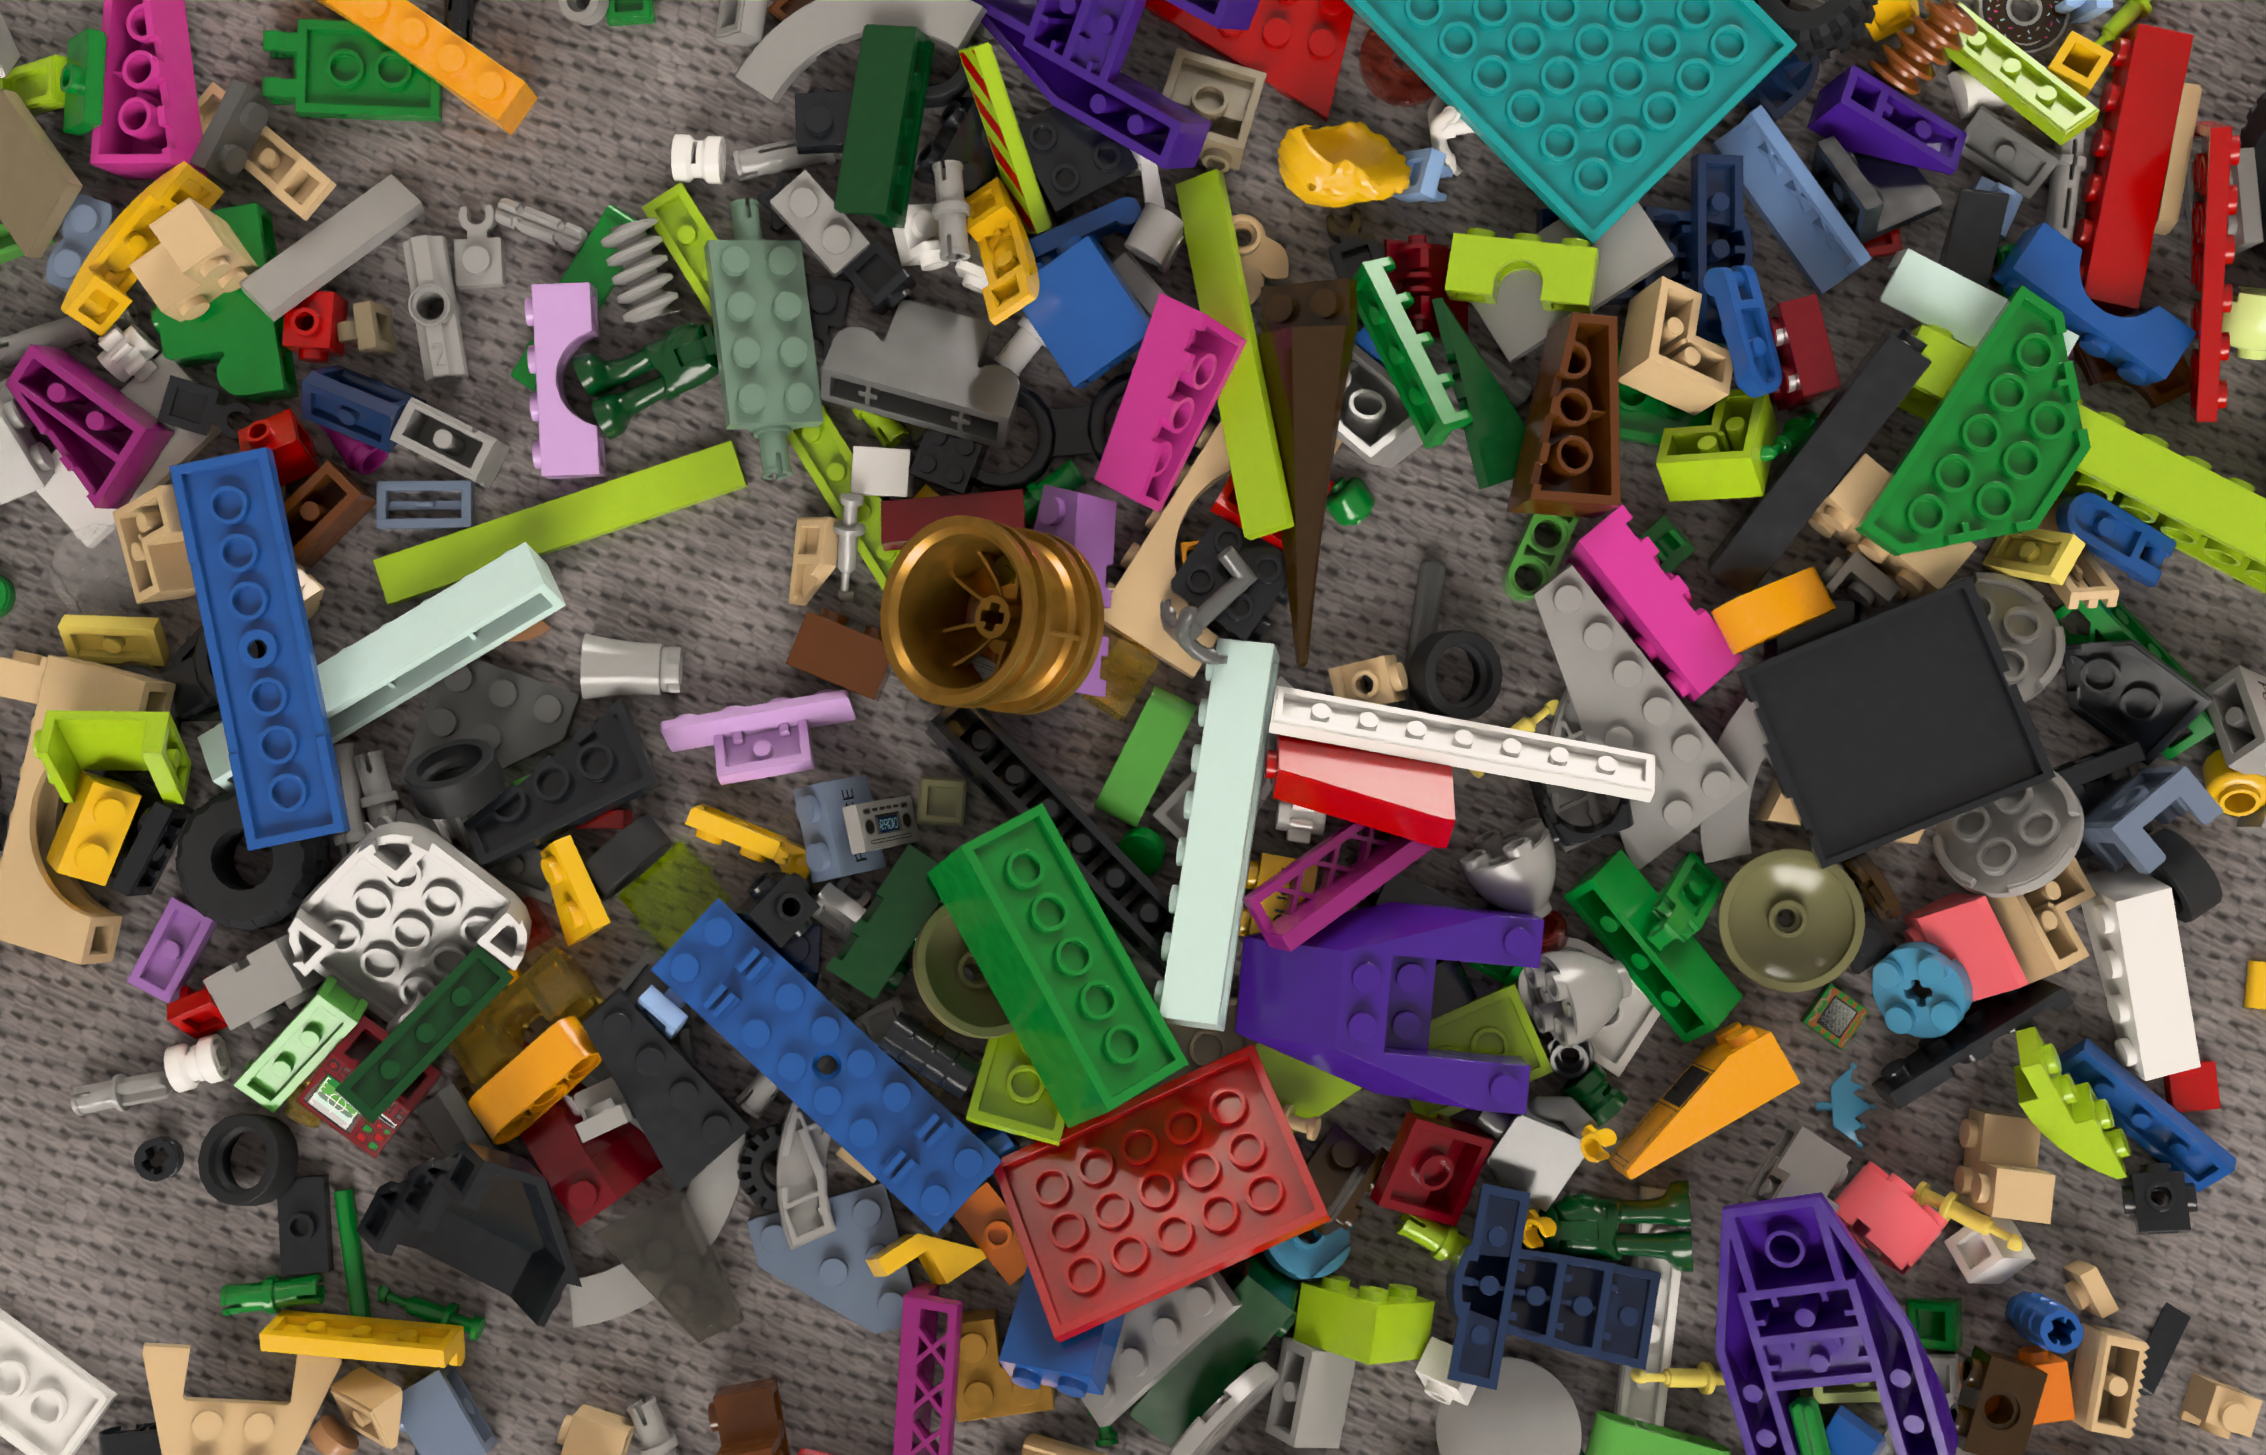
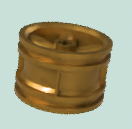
M955 515L939 519L925 526L906 543L896 557L887 576L882 594L880 629L884 650L893 671L906 688L921 699L942 706L984 708L995 712L1030 715L1050 710L1067 700L1089 675L1102 642L1104 603L1098 579L1090 563L1068 541L1058 536L1032 529L1012 528L1006 524L979 517ZM1003 555L1007 556L1015 570V584L1002 586L994 561ZM972 594L981 602L978 604L975 612V623L965 624L967 606ZM989 646L993 652L999 654L993 674L983 680L976 671L972 661Z

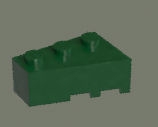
M913 843L908 844L876 892L874 900L863 917L859 918L850 932L852 934L837 957H832L825 969L874 1000L884 994L887 988L895 992L910 970V967L904 964V961L915 946L920 929L929 916L944 905L927 875L941 861Z

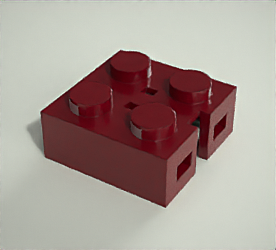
M1817 294L1778 303L1768 311L1769 314L1767 316L1782 370L1781 385L1778 390L1769 393L1770 401H1776L1778 412L1815 403L1840 388L1841 384Z

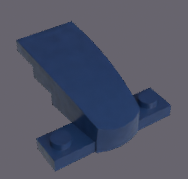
M1698 153L1691 158V212L1650 206L1643 207V210L1674 255V260L1604 305L1629 304V300L1664 276L1702 294L1696 336L1720 347H1728L1722 334V323L1715 297L1710 296L1705 291L1703 280L1704 275L1711 268H1731L1737 265H1749L1752 267L1754 253L1752 232L1746 216H1743V156ZM1542 208L1536 213V234L1560 219L1551 209Z
M1482 1183L1471 1244L1463 1245L1455 1255L1446 1276V1298L1451 1313L1458 1316L1447 1379L1497 1390L1506 1333L1580 1355L1646 1370L1661 1273L1610 1262L1521 1249L1531 1193Z

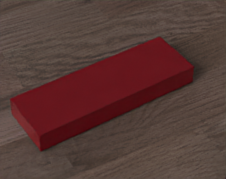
M1023 489L881 501V543L884 551L902 550L906 543L925 526L939 519L955 515L979 517L1000 522L1012 528H1026Z

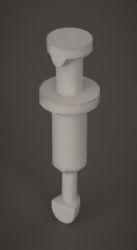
M843 493L840 495L839 501L844 505L843 520L833 524V531L839 534L837 568L842 572L838 597L841 601L845 602L852 601L854 598V592L849 590L850 573L856 569L858 536L864 535L866 529L863 523L857 522L858 507L863 505L864 497L856 493Z

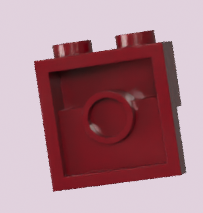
M1407 1111L1370 1198L1378 1206L1456 1226L1463 1210L1469 1203L1472 1189L1482 1167L1486 1164V1159L1494 1140L1471 1123L1437 1114L1436 1118Z

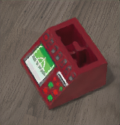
M363 1015L358 1024L332 1051L296 1102L375 1159L436 1085L442 1073L430 1064L373 1124L366 1125L362 1121L363 1117L334 1092L335 1088L389 1035L388 1032Z

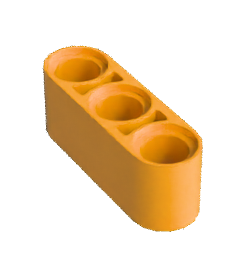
M1812 566L1741 595L1719 606L1711 613L1732 654L1736 655L1806 625L1836 609V606L1815 566Z
M575 1016L563 1018L549 1027L470 1098L468 1106L494 1144L507 1143L523 1133L601 1063L602 1058L578 1018Z

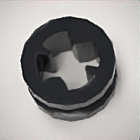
M165 1136L145 1141L138 1147L134 1155L136 1171L142 1178L148 1181L158 1182L172 1177L180 1171L184 1163L182 1146L175 1139ZM155 1146H157V1152L166 1150L169 1158L163 1162L166 1169L164 1172L161 1171L162 1166L153 1168L149 1160L155 1156L153 1150Z

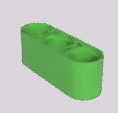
M1529 514L1502 576L1503 589L1510 598L1520 602L1534 599L1532 592L1553 577L1580 517ZM1537 525L1549 526L1554 531L1556 540L1553 547L1545 548L1537 543L1534 537ZM1526 567L1534 572L1537 582L1532 591L1522 590L1516 584L1514 576L1517 568Z
M1155 685L1094 807L1136 828L1198 706Z
M1598 1410L1595 1413L1585 1455H1731L1732 1451L1728 1447L1706 1438Z

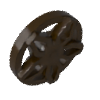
M1865 852L1840 862L1849 872V877L1855 881L1854 884L1859 893L1865 894L1866 901L1880 920L1883 921L1887 918L1891 920L1902 913L1901 906L1892 888Z

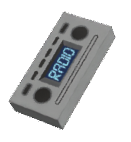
M911 795L842 807L852 855L920 841Z

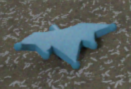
M1852 1062L1850 1063V1069L1830 1085L1831 1102H1815L1816 1111H1831L1833 1128L1855 1142L1856 1147L1861 1149L1863 1144L1858 1142L1854 1131L1858 1129L1863 1130L1866 1128V1125L1863 1122L1859 1123L1855 1118L1868 1109L1875 1110L1877 1106L1873 1103L1868 1104L1853 1094L1857 1089L1861 1090L1863 1085L1850 1081L1852 1071L1857 1068L1856 1063Z

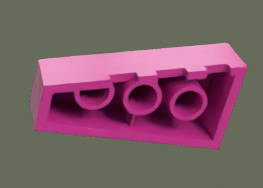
M104 0L101 31L105 32L107 40L102 125L92 130L90 164L127 180H157L167 171L185 161L208 178L206 173L190 163L202 139V130L184 0Z
M1159 293L1094 480L1144 506L1160 512L1247 341L1207 314Z
M1622 504L1578 541L1565 564L1571 563L1617 622L1626 629L1627 633L1633 638L1632 641L1650 663L1653 661L1665 674L1663 677L1664 681L1680 699L1686 697L1692 704L1735 668L1744 658L1740 653L1732 654L1718 625L1705 609L1698 608L1694 611L1689 605L1692 602L1689 588L1679 575H1673L1669 572L1664 573L1660 568V561L1657 557L1660 551L1648 536L1640 539L1634 535L1626 524L1633 517Z

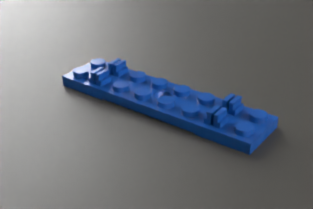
M264 447L169 466L222 717L248 851L350 831L273 449ZM256 640L264 641L267 646L266 654L259 659L255 658L251 653V645Z
M717 898L650 969L936 1234L1002 1162V1159L891 1056L879 1049L878 1044L721 899ZM829 1055L836 1060L837 1067L832 1074L820 1072L818 1061L821 1057Z

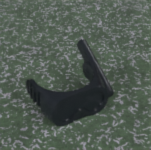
M1529 781L1539 818L1542 819L1545 827L1549 829L1554 844L1561 842L1563 846H1572L1589 841L1600 835H1608L1625 830L1634 824L1630 799L1620 797L1616 810L1601 823L1591 826H1579L1568 823L1553 809L1551 799L1546 789L1543 788L1542 783Z

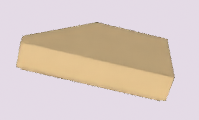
M798 517L789 604L806 606L835 569L839 534L833 531V524L841 519L832 517Z

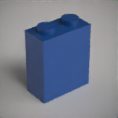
M1076 235L1057 248L1056 252L1059 256L1045 267L1041 263L1036 264L1040 283L1039 294L1036 300L1023 307L1022 310L1072 386L1084 389L1141 348L1150 318L1099 241L1089 235L1083 239L1080 235Z
M1027 1265L998 1361L1011 1377V1381L1023 1388L1035 1390L1039 1389L1041 1384L1057 1387V1390L1061 1393L1077 1398L1085 1397L1086 1393L1103 1395L1126 1313L1059 1343L1054 1339Z

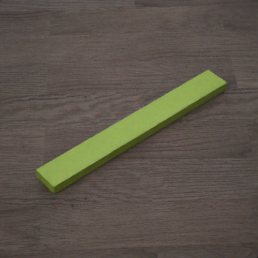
M1216 168L1175 184L1182 221L1184 222L1183 228L1199 309L1247 341L1217 401L1243 534L1245 538L1254 540L1294 527L1224 173Z
M730 440L374 559L373 562L387 605L393 606L450 587L466 575L474 573L502 556L506 551L514 549L524 542L539 556H543L746 488L748 484L734 442Z

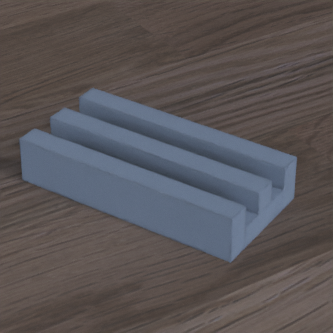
M471 480L376 481V528L380 530L467 529L475 526V520L473 519V510H475V501L473 500L475 482ZM389 492H461V500L389 501ZM461 510V518L389 519V511Z

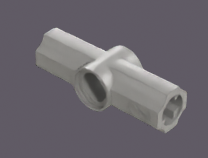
M442 235L410 237L409 240L402 242L411 292L408 299V310L416 323L425 381L429 384L459 382L469 377L460 324L463 311L460 303L456 300L447 239ZM443 300V313L438 318L429 320L427 317L429 306L435 301Z

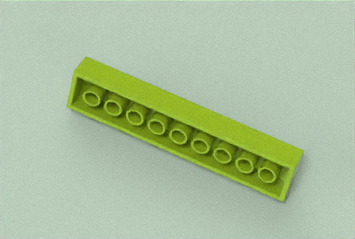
M1922 324L1911 331L1912 334L1928 345L1923 353L1929 357L1932 363L1897 406L1924 421H1927L1976 348V346L1969 348L1953 340L1954 335L1949 330L1933 324L1927 326ZM2082 399L2078 400L2077 404L2082 428H2087L2091 448L2062 491L2069 495L2084 492L2100 495L2177 543L2175 549L2266 594V498L2254 493L2255 487L2250 483L2233 477L2226 479L2211 471L2212 466L2207 461L2195 456L2186 455L2183 457L2169 450V444L2162 438L2151 434L2140 435L2126 428V422L2122 418L2108 412L2097 413L2083 406Z

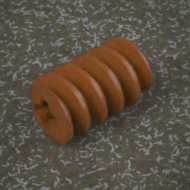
M1925 0L1923 4L1929 17L1924 19L1912 14L1909 19L1915 29L1914 33L1910 34L1898 29L1895 34L1901 46L1898 49L1886 44L1881 47L1887 61L1884 64L1873 59L1867 62L1870 68L1888 86L1901 94L1904 91L1915 96L1918 95L1922 89L1917 77L1931 81L1936 76L1931 62L1941 66H1946L1950 62L1945 47L1955 51H1960L1964 47L1959 32L1970 36H1975L1979 32L1973 18L1954 0H1944L1941 4Z

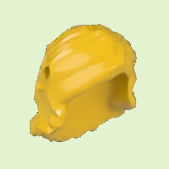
M1347 120L1337 126L1327 125L1319 129H1311L1314 126L1304 124L1288 129L1284 139L1280 142L1278 163L1281 177L1286 187L1306 204L1339 208L1355 203L1370 202L1371 200L1383 201L1392 197L1394 193L1401 194L1403 190L1408 189L1410 184L1411 167L1406 165V157L1398 154L1397 149L1391 146L1386 137L1372 132L1366 123L1361 121L1355 123L1354 121Z

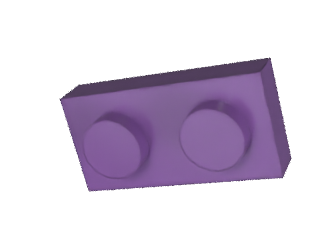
M179 896L171 897L126 982L166 1003L176 1001L179 998L181 988L188 981L214 932L217 922L204 917L195 909L191 902Z

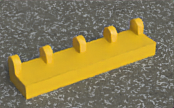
M281 1310L259 1333L260 1349L266 1352L445 1368L448 1363L451 1366H461L465 1359L464 1326Z

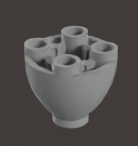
M1541 818L1526 820L1519 824L1515 830L1502 836L1499 830L1494 829L1477 836L1473 840L1475 849L1460 859V868L1476 892L1502 911L1532 913L1541 918L1547 916L1552 911L1549 898L1556 875V852L1550 831L1545 827Z
M1551 951L1541 954L1540 968L1524 967L1526 980L1533 989L1537 1004L1532 1007L1534 1023L1541 1033L1550 1031L1552 1036L1564 1047H1572L1595 1035L1612 1018L1621 1000L1630 997L1632 994V983L1626 967L1618 960L1607 962L1587 953Z

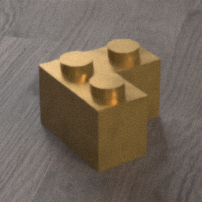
M997 1308L962 1312L956 1397L958 1422L1054 1410L1056 1399L1055 1387L1040 1384L1039 1389L1034 1390L1018 1386L1011 1381V1377L998 1361L1002 1345Z

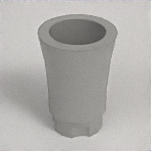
M585 633L580 663V684L583 700L618 695H662V692H681L683 679L682 647H664L663 643L616 640Z

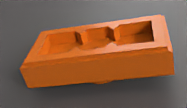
M986 1180L953 1216L976 1245L982 1249L985 1256L1008 1285L1011 1286L1025 1274L1028 1264L1006 1203L991 1182Z

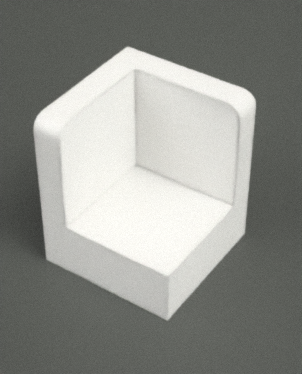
M854 446L851 476L852 493L887 496L892 500L912 499L914 477L909 472L915 459V454L911 449Z
M1990 1217L1993 1219L1995 1226L2010 1234L2015 1233L2022 1238L2023 1249L2021 1251H2013L2007 1248V1241L1991 1233L1984 1236L1966 1226L1944 1241L1968 1283L2001 1284L2036 1259L2011 1219Z

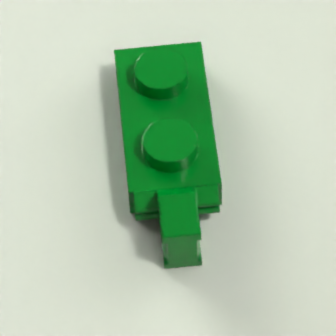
M1693 851L1688 852L1678 861L1653 904L1655 907L1652 909V913L1659 920L1651 927L1647 939L1660 951L1664 950L1665 946L1674 939L1679 938L1684 943L1702 928L1725 885Z

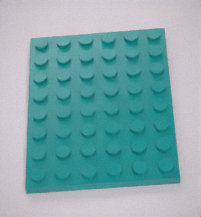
M1344 0L1448 106H1453L1460 112V118L1580 239L1590 242V247L1797 46L1754 0Z

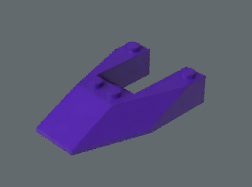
M972 0L987 10L981 23L1053 106L1164 169L1195 167L1212 122L1120 72L1146 0ZM1260 0L1166 1L1218 29L1248 30Z
M1389 901L1346 911L1292 952L1269 947L1261 932L1243 936L1235 1033L1373 1093L1472 1110L1526 1115L1531 1066L1520 1056L1428 1048L1436 959L1540 968L1544 919L1532 913Z
M1819 1192L1724 1206L1721 1220L1715 1352L1746 1455H1800L1789 1411V1404L1796 1397L1794 1389L1871 1381L1876 1383L1897 1455H1955L1958 1435L1947 1397L1913 1324L1823 1193Z

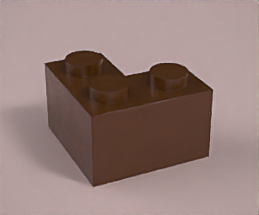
M777 1377L719 1388L713 1397L714 1402L709 1403L708 1406L711 1429L713 1432L719 1431L721 1447L716 1455H790Z

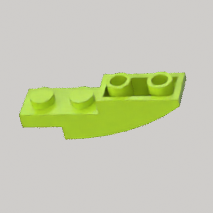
M2035 1026L2015 1031L2020 1065L2013 1067L2018 1102L2031 1122L2059 1149L2077 1161L2115 1179L2126 1178L2124 1157L2131 1156L2130 1147L2123 1129L2113 1128L2115 1126L2114 1118L2105 1098L2098 1100L2088 1082L2075 1085L2069 1073L2061 1074L2062 1068L2056 1048L2052 1043L2044 1044Z

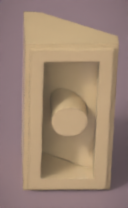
M364 1367L353 1370L330 1386L335 1402L349 1427L386 1449L392 1450L397 1446L403 1400L401 1387Z

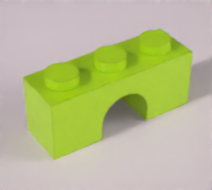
M1468 228L1466 234L1453 233L1445 291L1449 300L1496 305L1502 281L1513 272L1526 270L1537 274L1543 281L1540 297L1543 310L1591 314L1600 262L1598 248L1590 247L1589 241L1579 238H1563L1561 244L1542 242L1543 238L1541 236L1531 233L1514 234V239L1495 237V232L1488 229Z

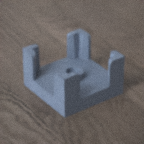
M2186 766L2143 768L2084 817L2082 840L2109 872L2119 871L2123 867L2121 864L2127 859L2139 873L2150 874L2166 860V855L2143 829L2145 825L2154 818L2160 824H2169L2175 818L2184 816L2189 810L2201 824L2207 825L2223 812V809Z

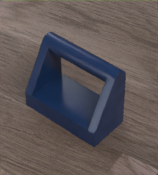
M341 365L312 370L302 381V418L388 453L398 444L390 440L391 434L411 397L425 404L427 402L420 397Z

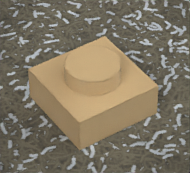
M2077 1259L2062 1267L2069 1279V1282L2064 1284L2066 1293L2079 1310L2085 1309L2102 1319L2119 1310L2096 1266Z

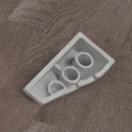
M1354 344L1337 438L1368 464L1392 469L1423 445V442L1387 370Z

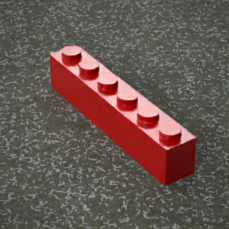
M2141 23L2136 24L2124 35L2118 37L2111 48V52L2114 55L2109 61V65L2115 66L2112 82L2105 86L2099 104L2100 110L2105 111L2103 126L2096 131L2090 148L2091 155L2096 156L2094 171L2087 176L2082 188L2081 199L2086 201L2087 205L2084 218L2078 221L2072 239L2074 244L2083 249L2080 260V278L2086 294L2100 309L2119 317H2124L2139 309L2194 37L2192 34Z

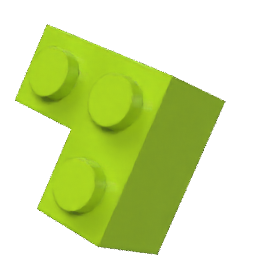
M1741 389L1730 390L1728 396L1716 402L1711 425L1664 428L1656 466L1669 502L1764 497L1771 460L1762 461L1760 453L1764 445L1773 447V441L1778 431V424L1769 394L1754 398L1744 393Z
M1329 1274L1322 1277L1321 1281L1301 1282L1293 1340L1368 1365L1419 1360L1430 1341L1435 1301L1417 1296V1288L1412 1286L1389 1284L1388 1290L1380 1287L1363 1285L1357 1289L1350 1286L1349 1278Z

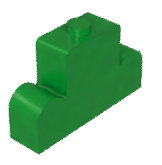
M257 203L211 211L228 223L259 268L278 255L272 214ZM242 288L233 292L222 293L209 303L210 307L204 314L193 320L179 322L162 313L157 305L152 307V323L156 332L160 334L162 352L166 359L187 368L219 363L217 366V378L220 385L225 391L250 403H263L299 397L293 354L290 349L282 345L285 314L273 322L243 292Z

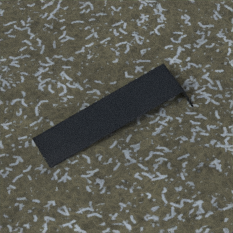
M2167 1302L2146 1342L2150 1348L2145 1351L2148 1358L2143 1361L2146 1368L2141 1371L2145 1377L2140 1380L2143 1387L2138 1390L2144 1396L2155 1393L2191 1318Z

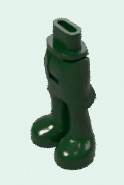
M707 321L704 324L688 322L685 325L673 327L664 334L663 338L643 345L642 349L619 359L604 361L590 352L573 357V366L582 386L589 395L598 398L592 401V410L599 427L607 438L611 440L624 433L631 418L643 409L664 398L671 401L682 393L708 382L719 374L714 326L711 321ZM652 369H655L660 374V376L628 391L603 396L623 383Z
M1689 1180L1673 1181L1663 1196L1651 1199L1621 1200L1620 1197L1598 1199L1588 1194L1566 1195L1562 1200L1554 1204L1552 1203L1547 1212L1540 1209L1538 1213L1539 1217L1551 1218L1557 1226L1556 1234L1547 1238L1541 1234L1539 1228L1537 1229L1539 1237L1543 1240V1247H1548V1253L1557 1252V1254L1579 1258H1608L1610 1260H1622V1255L1654 1257L1667 1260L1677 1271L1693 1272L1691 1228H1681L1659 1233L1618 1232L1620 1223L1691 1226Z

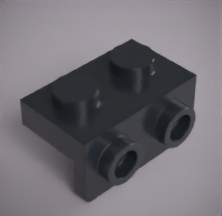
M816 88L807 93H795L796 147L798 155L843 153L853 91L833 92L825 88Z
M959 97L957 100L950 102L940 118L942 127L934 141L928 142L920 152L917 159L919 168L914 178L921 183H931L935 186L932 165L941 161L942 168L945 169L944 160L960 161L963 163L964 196L967 198L989 183L998 167L974 97Z

